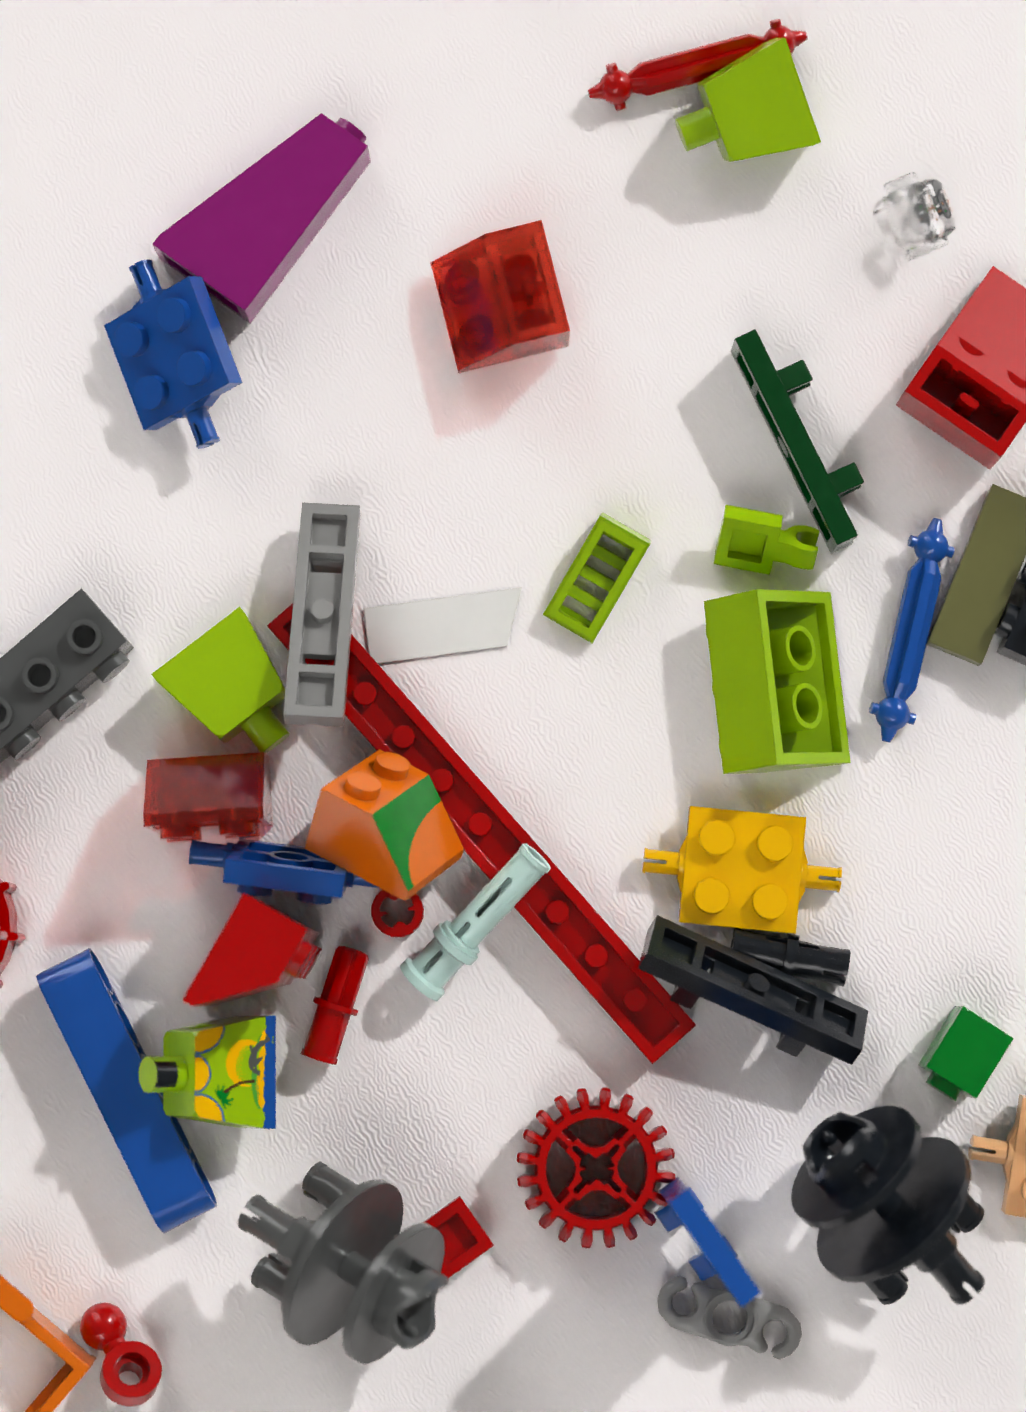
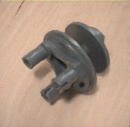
M318 1162L310 1168L302 1183L303 1194L327 1208L317 1220H309L305 1217L295 1219L268 1202L261 1195L253 1196L246 1203L245 1208L256 1214L259 1218L254 1216L251 1218L241 1213L237 1222L238 1228L245 1233H250L277 1250V1254L270 1253L268 1257L264 1256L257 1263L251 1276V1283L256 1288H261L281 1301L283 1326L291 1339L302 1345H314L326 1340L343 1327L342 1344L346 1355L360 1364H369L381 1359L396 1345L402 1349H412L431 1336L435 1330L436 1295L438 1289L449 1282L448 1277L440 1273L445 1254L444 1238L439 1230L427 1223H417L400 1232L403 1220V1200L400 1191L394 1185L381 1179L370 1180L358 1185L323 1162Z

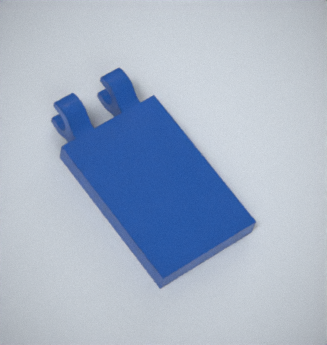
M679 1177L661 1188L659 1192L668 1204L667 1206L659 1207L654 1213L667 1232L683 1225L702 1253L694 1255L688 1262L700 1280L704 1281L717 1274L741 1308L760 1295L762 1292L737 1258L738 1254L726 1237L720 1234L704 1211L703 1204L692 1188L687 1187Z

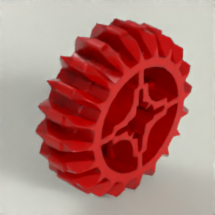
M602 1087L600 1089L599 1105H589L587 1090L579 1088L576 1091V1097L580 1107L570 1110L566 1099L559 1095L554 1099V1102L562 1114L560 1117L553 1120L542 1109L536 1113L538 1121L547 1127L544 1134L540 1135L534 1130L525 1129L523 1138L527 1142L538 1146L535 1154L526 1151L517 1153L516 1160L518 1163L534 1165V1173L518 1176L517 1183L519 1187L537 1185L539 1192L529 1196L524 1201V1204L528 1210L535 1209L543 1203L547 1205L549 1209L539 1219V1225L543 1229L551 1226L558 1217L564 1221L559 1229V1240L567 1242L571 1237L573 1228H581V1246L583 1248H590L593 1242V1231L602 1230L605 1246L611 1248L615 1246V1236L612 1228L622 1225L627 1238L634 1240L638 1237V1234L630 1221L631 1219L639 1215L644 1223L649 1226L656 1222L653 1213L645 1208L649 1200L658 1205L667 1206L668 1203L662 1194L654 1188L657 1181L668 1184L675 1179L676 1176L673 1172L658 1170V1162L673 1159L675 1153L672 1148L655 1150L653 1143L665 1137L667 1130L663 1125H660L648 1132L645 1131L642 1126L653 1115V1111L649 1107L641 1109L634 1118L627 1114L633 1104V1096L627 1093L624 1094L616 1109L609 1107L611 1100V1090L609 1088ZM589 1118L609 1119L623 1125L614 1135H611L606 1141L598 1145L586 1144L567 1128L578 1121ZM635 1138L641 1146L645 1164L643 1180L637 1193L620 1178L617 1169L619 1159ZM554 1141L572 1158L575 1166L572 1177L557 1196L552 1192L546 1176L547 1156ZM618 1144L609 1154L612 1163L605 1166L607 1169L612 1170L609 1176L619 1188L615 1189L606 1180L602 1181L595 1176L588 1182L585 1180L578 1189L574 1190L582 1181L579 1172L586 1170V1168L580 1165L582 1158L572 1147L575 1145L586 1155L589 1153L592 1157L598 1158L603 1153L607 1154ZM595 1190L607 1192L624 1206L616 1212L602 1216L583 1215L570 1209L577 1200L580 1201L587 1193Z

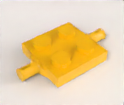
M689 806L687 833L679 852L644 848L643 859L665 861L666 864L643 862L642 873L677 875L676 879L681 893L678 923L796 934L798 905L805 892V888L840 892L841 881L821 880L818 877L842 878V867L807 865L808 861L804 851L806 817Z

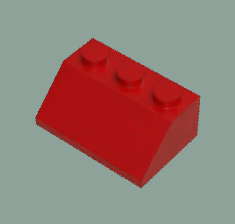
M243 893L182 1001L192 1007L215 1006L290 985L294 978L297 977L299 979H306L322 951V948L314 944L320 933L264 901Z

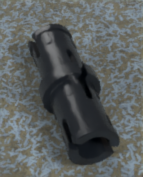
M741 928L734 929L730 945L731 949L791 976L824 981L844 987L846 982L844 975L847 976L851 955L849 949L826 947L799 941L800 935L787 933L786 938L742 930Z

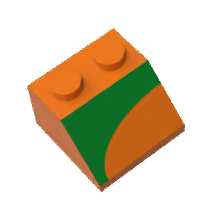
M380 749L321 788L305 844L306 850L404 901L408 900L460 860L464 850L429 774L411 766L409 761L403 756L392 752H384Z

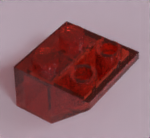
M542 220L486 233L430 262L458 374L569 346L570 328Z
M265 752L147 760L143 809L144 827L158 834L160 833V840H167V843H186L192 840L202 841L203 830L218 829L219 835L225 836V839L260 837V827L274 826L270 757Z

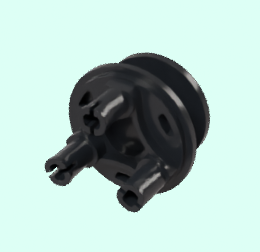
M898 1106L875 1107L855 1116L838 1112L822 1121L809 1134L802 1146L805 1161L794 1180L791 1202L794 1211L807 1225L819 1228L817 1237L818 1257L831 1275L846 1282H864L883 1305L895 1303L905 1295L908 1289V1284L906 1283L908 1282V1277L902 1270L912 1264L919 1271L930 1273L949 1294L950 1299L958 1305L966 1304L973 1299L963 1287L964 1282L968 1283L979 1294L985 1285V1279L957 1249V1240L949 1231L952 1229L955 1233H960V1231L963 1233L970 1232L980 1224L984 1217V1208L968 1193L971 1182L969 1160L954 1142L940 1137L922 1138L918 1122L907 1110Z

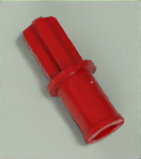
M338 946L336 948L321 996H314L313 1002L318 1005L304 1048H302L300 1054L328 1064H337V1057L350 1016H357L358 1010L353 1007L369 960L368 955L363 951L347 946Z

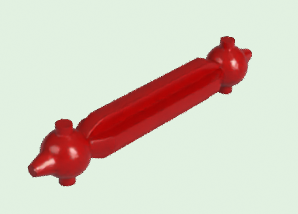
M774 19L770 21L771 28L765 33L764 37L744 34L641 62L629 73L618 70L617 63H611L606 65L607 73L603 75L600 82L588 89V95L591 99H604L614 104L617 111L626 108L625 101L632 93L650 96L698 83L776 37L786 38L792 55L797 46L808 40L806 31L791 30L788 27L782 26L781 19Z

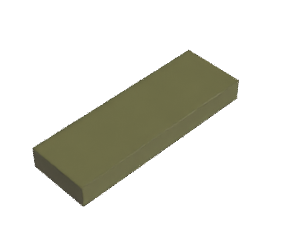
M995 484L989 487L926 645L974 665L980 666L982 664L1026 557V497Z

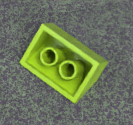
M755 589L704 601L706 636L709 645L713 680L712 691L715 698L719 751L723 774L765 773L851 763L831 592Z

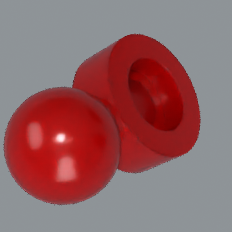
M106 1302L94 1304L84 1312L81 1318L80 1334L88 1346L104 1351L106 1354L100 1371L102 1390L111 1401L119 1405H141L148 1401L157 1390L162 1375L160 1358L150 1346L142 1342L126 1341L124 1339L127 1332V1320L119 1307ZM131 1371L139 1377L140 1381L137 1384L128 1385L121 1381L119 1374Z

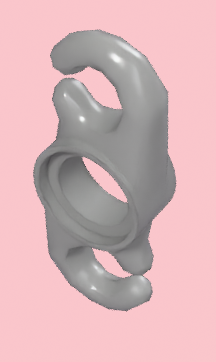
M679 1275L672 1278L660 1289L657 1299L658 1311L672 1328L724 1346H748L760 1354L768 1349L767 1342L763 1337L765 1324L770 1321H780L786 1327L787 1335L782 1343L772 1348L773 1357L779 1360L790 1356L799 1346L802 1337L801 1324L793 1313L784 1306L754 1298L743 1306L746 1311L744 1327L739 1332L728 1335L719 1332L714 1327L712 1320L713 1312L720 1303L736 1301L728 1289L716 1290L709 1288L701 1282L693 1283L691 1290L696 1298V1307L688 1315L677 1313L672 1304L674 1295L684 1290L688 1285L685 1277Z

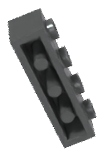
M82 588L0 658V763L10 755L16 760L29 752L41 739L37 731L54 717L58 721L69 717L86 700L81 694L97 679H100L103 683L110 681L130 662L125 655L134 646Z

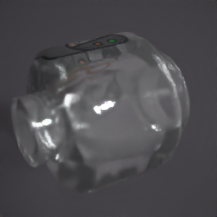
M911 172L883 185L887 195L874 204L872 212L889 253L893 255L904 254L907 262L950 245L947 236L956 229L957 222L940 181L936 179L919 181L916 172Z

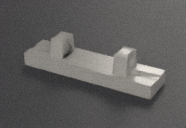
M302 502L283 712L284 724H315L344 727L360 528V505ZM305 659L334 660L333 665L307 664Z

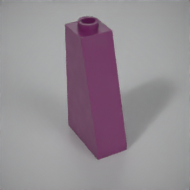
M319 114L162 232L152 244L158 258L185 278L188 276L202 277L210 296L251 324L370 164L368 145L364 143L367 140L366 136L355 125L343 118H339L335 123L324 114Z

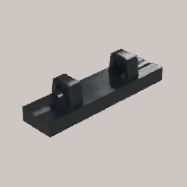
M656 915L647 930L638 969L675 985L673 994L670 997L672 1002L692 1009L697 1000L702 997L781 1033L776 1048L794 1057H797L804 1047L808 1045L852 1065L861 1053L868 1010L659 915Z

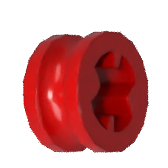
M382 889L375 896L371 905V917L375 926L382 933L391 937L403 938L413 934L420 927L424 918V906L420 897L415 893L409 898L413 906L407 909L408 911H414L412 921L408 925L398 921L392 928L383 921L382 917L387 916L388 913L381 912V908L386 899L389 898L397 902L400 898Z

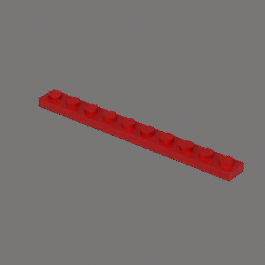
M293 603L267 625L269 630L288 651ZM351 634L345 716L376 751L380 749L384 752L399 754L406 758L411 766L429 774L464 851L490 881L515 855L523 843L528 844L543 856L551 869L534 884L514 908L650 1063H655L696 1026L694 1021L679 1004L670 1000L671 995L653 975L638 969L640 960ZM305 659L307 664L333 665L334 660Z

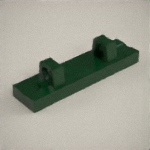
M756 329L735 338L730 352L830 553L832 554L851 545L858 534L840 498L860 489L864 480L855 462L829 474L827 473L790 399V396L808 388L811 385L810 382L813 381L804 360L776 371Z

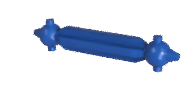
M933 518L927 529L917 537L911 535L908 539V546L914 548L918 560L908 570L882 680L886 698L882 699L878 704L872 702L869 707V713L875 715L878 724L881 726L882 741L888 743L892 741L899 729L903 728L906 724L914 725L916 721V714L910 712L906 700L916 690L942 579L938 562L945 557L952 558L955 552V547L948 545L947 538L943 534L942 520L939 518Z

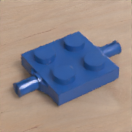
M141 260L129 267L141 298L131 310L104 325L143 430H158L178 418H187L196 441L197 449L212 446L214 443H218L220 438L217 435L208 410L223 393L243 382L203 278L188 276L171 287L162 289L152 265V260Z
M241 838L236 844L227 842V845L196 840L191 841L189 864L223 868V883L236 884L237 892L241 894L268 897L272 896L274 889L297 892L296 899L301 902L330 904L332 897L342 898L347 887L353 888L354 885L379 888L306 850L302 846Z

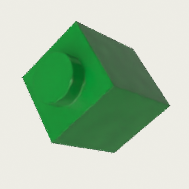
M954 1006L918 1066L931 1073L926 1083L948 1098L956 1101L962 1093L967 1097L977 1099L1014 1038L966 1007Z

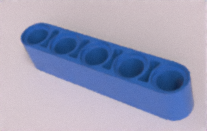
M88 948L37 974V982L153 1220L161 1232L165 1234L217 1207L213 1190L178 1119L166 1116L163 1110V1092L146 1093L140 1086L139 1067L143 1058L147 1056L101 963L92 949Z

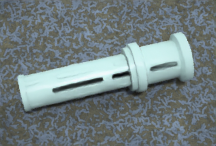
M523 843L515 855L482 888L453 922L448 920L444 923L440 922L433 929L435 937L414 959L407 958L400 965V969L408 981L426 997L438 1001L445 994L443 987L464 964L471 966L478 959L477 954L480 952L478 945L514 908L545 873L549 872L551 867L548 862L535 849Z

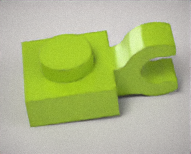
M725 505L713 564L767 575L771 573L773 561L789 564L799 569L811 570L814 568L818 552L816 544L819 530L806 525H795L786 530H781L783 515Z

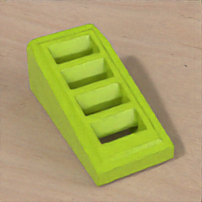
M602 512L543 615L593 644L652 541ZM604 534L631 550L632 553L628 560L598 544L601 536ZM590 555L619 570L620 574L616 581L586 564ZM580 575L608 591L609 593L603 601L575 585L574 583ZM567 595L596 611L597 614L591 621L563 605Z

